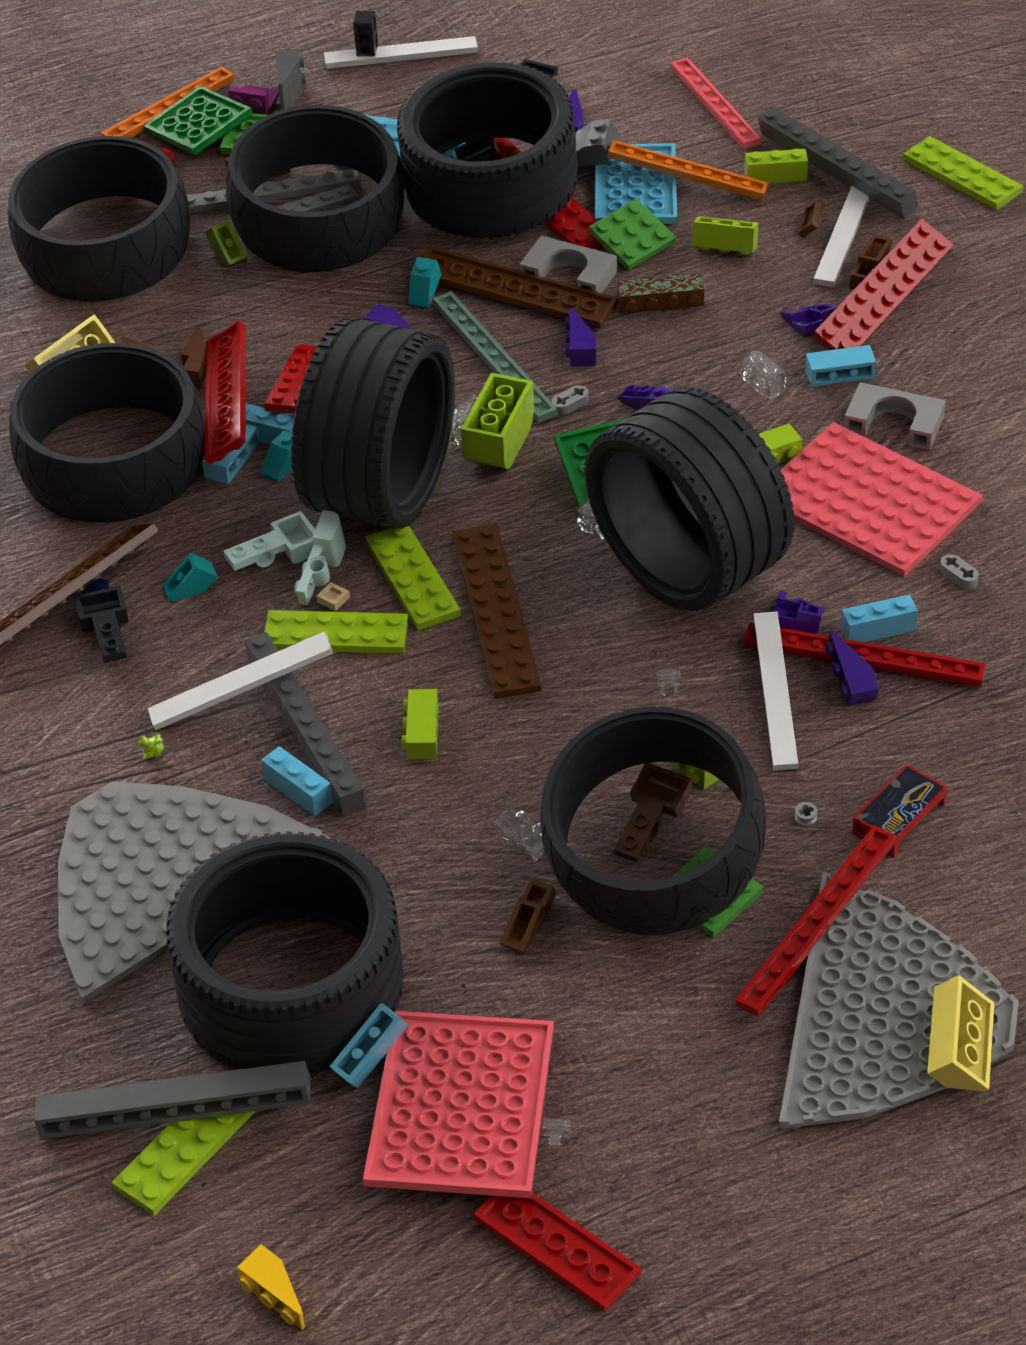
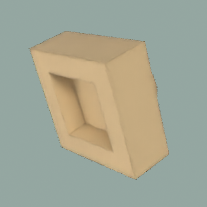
M330 582L316 596L317 603L337 611L350 598L348 590Z

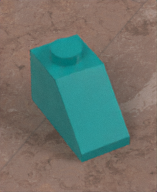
M417 257L410 275L409 306L429 309L442 275L437 260Z
M284 430L271 442L260 470L261 476L279 483L292 470V433Z
M189 553L165 581L163 587L168 600L176 601L204 593L218 576L211 561Z

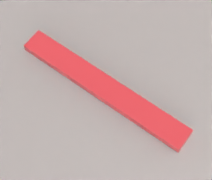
M689 58L671 63V70L744 150L761 144V137Z

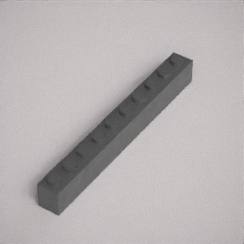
M770 106L757 117L762 135L787 150L806 149L809 163L847 186H853L869 196V199L905 220L918 208L914 189L777 108Z
M267 632L245 639L247 659L250 664L278 652ZM292 672L264 683V688L314 771L331 783L332 800L341 816L345 817L364 810L365 801L362 786Z
M306 1061L43 1095L36 1097L34 1123L40 1139L305 1105L310 1104L311 1079Z

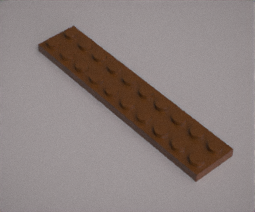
M429 246L421 256V258L437 260L442 274L438 283L440 285L563 319L570 317L569 308H573L588 326L601 329L618 305V297Z
M150 523L129 527L0 620V645L11 642L14 639L13 635L19 631L24 632L32 626L31 622L46 617L50 613L49 609L64 604L67 601L66 597L70 594L82 591L85 588L84 584L88 581L92 582L102 576L101 572L106 568L111 569L118 565L120 558L132 555L138 545L150 542L153 539L152 535L159 531L156 525Z
M492 524L452 531L494 699L541 692L540 678L498 525Z

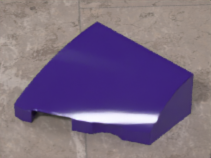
M826 303L802 307L801 311L795 313L784 310L781 311V317L795 330L808 334L816 331L838 306Z
M780 591L774 612H778L779 625L818 634L824 608L810 604L800 598L789 600L786 598L787 593Z

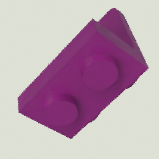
M245 85L242 88L231 86L228 90L230 99L250 107L254 114L268 115L279 97V90Z

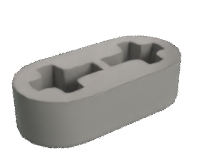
M573 386L554 396L552 403L557 408L558 415H566L586 405L589 401V392L584 386Z
M948 554L941 558L940 572L963 589H972L977 586L979 573L974 567L953 554Z

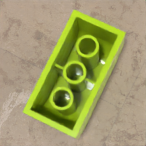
M495 373L490 374L461 427L462 456L464 460L509 469L512 466L530 431L533 420V381Z

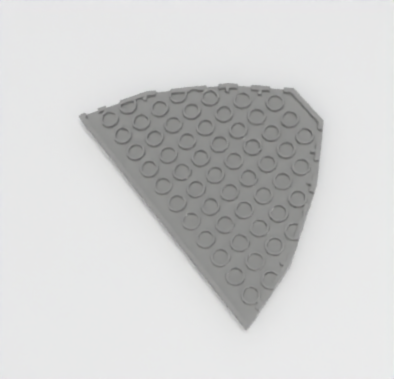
M112 781L71 806L58 860L59 940L82 1003H86L168 950L166 926L172 899L175 898L176 891L180 890L181 883L186 881L187 875L189 873L192 874L196 866L202 865L201 862L203 860L211 858L210 855L219 853L220 849L228 848L234 842L237 844L242 839L246 838L249 840L252 839V836L257 835L260 837L266 833H269V835L275 834V832L286 834L287 831H292V833L296 834L298 832H304V834L308 835L309 833H315V836L324 834L319 829L310 828L268 806L183 786Z
M822 873L819 894L832 879L831 874ZM859 889L808 954L779 1128L797 1130L801 1126L865 1119L947 1089L927 1074L935 986L959 975L994 1002L991 1063L1014 1049L1019 1001L1012 994L1009 995L1001 987V983L988 969L985 971L977 963V958L964 947L958 948L950 942L951 938L922 918L914 917L905 911L906 907L899 902L871 890L862 891Z

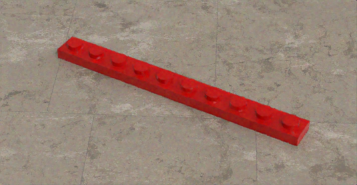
M749 622L744 637V646L757 648L755 625ZM780 628L784 653L833 661L832 657L827 655L825 649V642L828 641L829 636ZM842 639L872 668L981 687L986 663Z
M875 825L870 829L735 999L737 1007L758 1017L761 1015L896 843L895 834Z

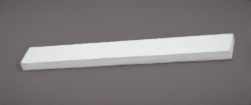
M475 36L379 46L375 57L356 56V49L324 52L326 69L478 53Z
M851 186L816 271L813 284L833 288L836 284L869 202V196Z
M778 612L754 613L773 771L798 769Z
M326 633L317 634L149 707L148 711L155 730L163 728L333 654Z

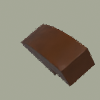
M872 235L859 254L858 263L850 274V289H855L886 257L893 239Z
M196 328L181 356L183 368L188 373L194 387L201 388L206 375V350L202 331L200 328Z
M529 879L522 898H518L499 943L501 946L523 953L527 950L542 926L557 894L553 885Z

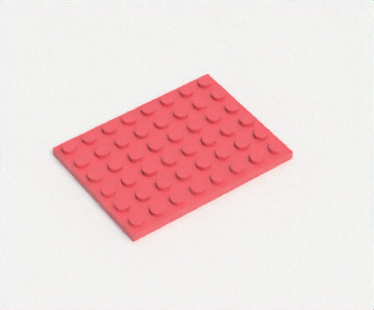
M835 422L830 424L781 469L785 482L789 487L788 491L791 494L790 500L793 503L792 509L795 515L793 517L795 522L903 577L952 532L982 502L983 498L982 494Z
M395 1011L409 1026L386 1054L363 1176V1186L531 1198L554 1021Z

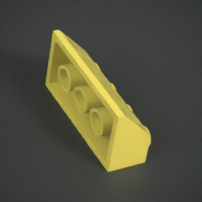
M94 314L24 366L31 373L39 365L61 353L83 346L102 343L111 344L115 343V341Z
M959 975L934 987L927 1074L946 1088L985 1092L989 1090L994 1002Z

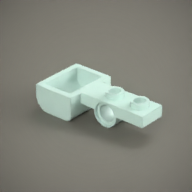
M322 511L312 537L314 542L308 561L303 563L300 581L297 580L294 588L299 604L309 605L315 586L326 585L330 580L328 566H339L346 550L340 518L333 511Z
M299 511L270 523L271 532L224 550V556L234 571L256 563L259 567H267L272 564L275 555L283 551L292 563L296 564L309 558L314 545L312 538L315 531L314 527L305 515Z

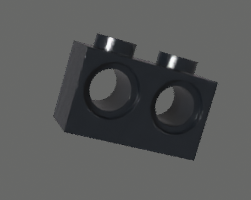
M356 11L353 21L356 56L375 57L378 48L375 11Z

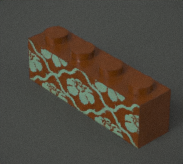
M701 273L617 281L620 313L704 306V285Z

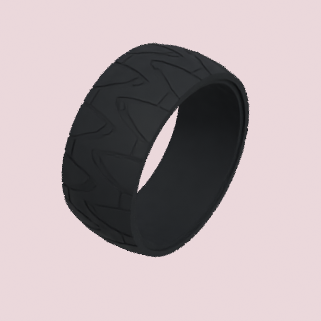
M306 105L288 108L287 110L284 109L258 120L251 127H248L236 140L231 150L226 170V199L233 225L241 241L253 254L278 267L281 266L282 268L295 271L322 272L342 269L360 263L385 247V244L387 245L398 228L403 212L405 179L402 161L395 143L384 127L360 112L328 105ZM315 164L337 165L350 168L367 175L378 184L368 195L350 205L321 212H297L278 208L262 201L253 194L263 182L278 173L295 167Z
M96 136L56 146L36 157L35 160H32L22 169L11 186L8 199L10 236L19 261L29 277L40 288L42 287L45 291L65 299L96 302L119 299L120 297L123 298L141 292L168 276L180 263L187 250L190 233V212L188 198L181 177L165 153L149 143L134 138ZM113 196L134 197L150 201L159 206L151 216L137 226L106 238L65 240L40 232L52 218L62 211L79 203L97 198Z
M102 343L83 346L61 353L42 363L29 376H26L17 388L11 403L9 418L10 445L21 479L35 500L46 509L63 517L78 521L118 522L155 512L170 504L171 501L176 500L191 486L202 465L205 443V418L199 395L188 373L176 360L158 350L128 343ZM102 408H144L161 413L175 421L162 436L152 443L132 452L112 457H72L54 452L41 445L43 440L55 428L67 420Z
M647 706L631 708L608 715L583 729L574 739L572 738L555 759L545 781L540 806V825L545 854L557 880L570 898L578 903L586 913L610 927L619 930L623 929L626 932L647 935L667 934L687 930L705 923L710 917L713 918L723 912L725 908H728L743 893L756 871L764 848L766 808L763 792L754 767L730 734L716 723L707 720V718L683 709H674L673 707ZM675 762L700 768L725 783L741 803L737 822L724 844L700 865L687 872L665 879L634 881L604 874L583 862L567 845L572 819L586 796L610 776L641 764Z

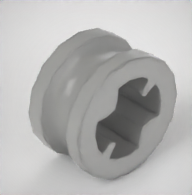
M809 802L798 804L795 808V822L802 827L813 826L817 822V807Z

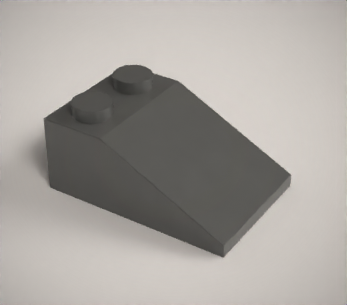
M298 48L275 51L281 110L292 108L303 92L302 84H306L305 72L300 70V68H304L303 56H299Z
M612 119L592 121L575 132L577 166L609 164L611 162V159L607 158L608 150L613 140L618 141V135Z

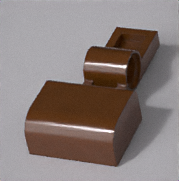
M651 763L644 764L630 791L631 800L638 804L614 848L615 854L638 862L648 842H652L659 829V820L663 813L679 818L692 790L691 778Z

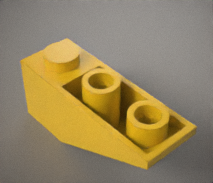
M259 1245L237 1266L240 1286L246 1292H253L267 1308H274L278 1311L285 1322L290 1325L295 1324L303 1330L305 1328L303 1312L282 1260L263 1245Z

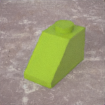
M229 220L213 226L205 232L213 252L228 266L247 258Z

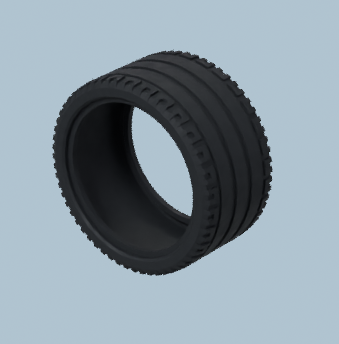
M487 61L483 63L475 62L474 64L468 63L465 66L459 65L456 66L457 68L441 71L440 74H435L432 78L426 79V82L420 83L419 87H415L414 91L409 93V97L405 98V102L402 103L399 110L397 136L407 200L415 214L420 216L421 220H425V223L431 224L433 228H438L439 231H446L447 234L452 233L454 236L460 235L464 238L493 239V237H509L512 234L518 235L520 232L535 229L538 225H543L545 221H550L551 217H555L558 212H561L563 207H566L567 202L571 200V196H573L576 189L578 173L574 114L571 100L565 89L555 79H551V76L545 75L544 72L537 71L535 68L531 69L529 66H522V64L505 63L502 61L500 63H496V61L487 63ZM489 131L494 138H511L533 145L515 156L494 161H462L443 155L448 150L469 142Z
M356 318L340 319L330 327L318 344L305 372L293 420L291 439L292 475L297 495L305 507L320 513L323 510L333 511L340 517L398 529L410 525L417 518L429 500L439 478L453 423L455 405L454 367L451 352L442 337L428 332Z
M680 387L671 390L604 431L588 448L584 462L585 488L592 513L595 516L601 533L615 556L634 579L650 593H653L655 597L660 598L665 603L667 602L670 606H675L685 611H702L719 603L722 599L773 566L789 550L794 536L795 528L793 525L795 520L793 517L795 515L792 509L793 503L790 500L791 494L788 491L789 487L785 482L781 468L777 464L775 456L772 455L770 448L767 447L764 439L760 437L758 431L752 427V424L747 422L742 414L740 415L735 408H732L729 403L724 402L720 397L717 398L714 394H709L708 391H702L694 387Z
M287 831L286 834L275 832V834L269 835V833H266L260 837L257 835L252 836V839L249 840L246 838L242 839L237 844L234 842L230 844V847L220 849L219 853L210 855L211 858L203 860L201 862L202 865L196 866L193 869L194 872L187 875L186 881H183L180 885V890L176 891L175 898L172 899L171 908L168 911L166 926L167 948L177 1000L185 1025L194 1040L199 1042L202 1049H206L210 1056L214 1055L215 1059L219 1062L224 1061L225 1065L234 1066L236 1070L306 1061L309 1073L315 1072L317 1074L321 1073L323 1069L330 1070L332 1069L330 1065L380 1003H383L393 1012L399 1006L403 987V963L397 908L388 881L385 880L384 874L379 871L376 864L373 865L370 858H365L361 851L357 852L356 848L348 847L344 842L339 843L334 838L328 839L324 835L315 836V833H309L308 835L304 834V832L296 834L292 833V831ZM285 918H310L329 922L348 931L362 943L349 962L329 977L311 985L290 990L270 991L248 988L229 981L211 968L221 950L234 938L260 924Z

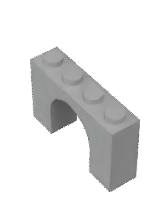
M541 235L521 261L520 271L546 277L551 270L557 267L575 266L583 270L577 278V286L602 293L617 273V256Z
M860 382L845 414L844 427L865 437L872 421L877 416L885 413H899L913 421L909 433V446L930 451L944 419L946 400Z

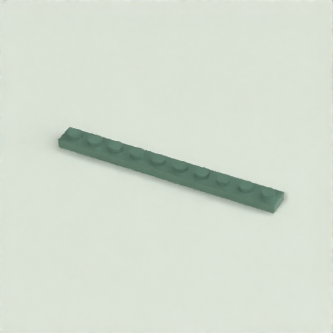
M452 291L433 298V305L495 374L532 381ZM533 382L534 419L540 423L558 416L557 408Z

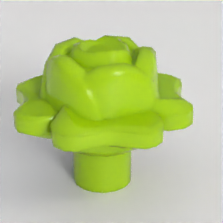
M159 733L149 739L143 735L138 741V744L143 746L142 755L144 760L158 757L164 749L161 734Z

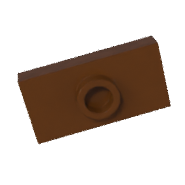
M820 199L804 209L798 230V235L802 238L818 229L824 208V203Z

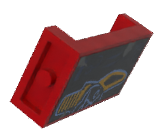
M906 764L853 817L852 834L863 839L874 825L895 834L896 843L887 853V855L894 858L900 851V842L937 804L940 806L946 804L948 787Z

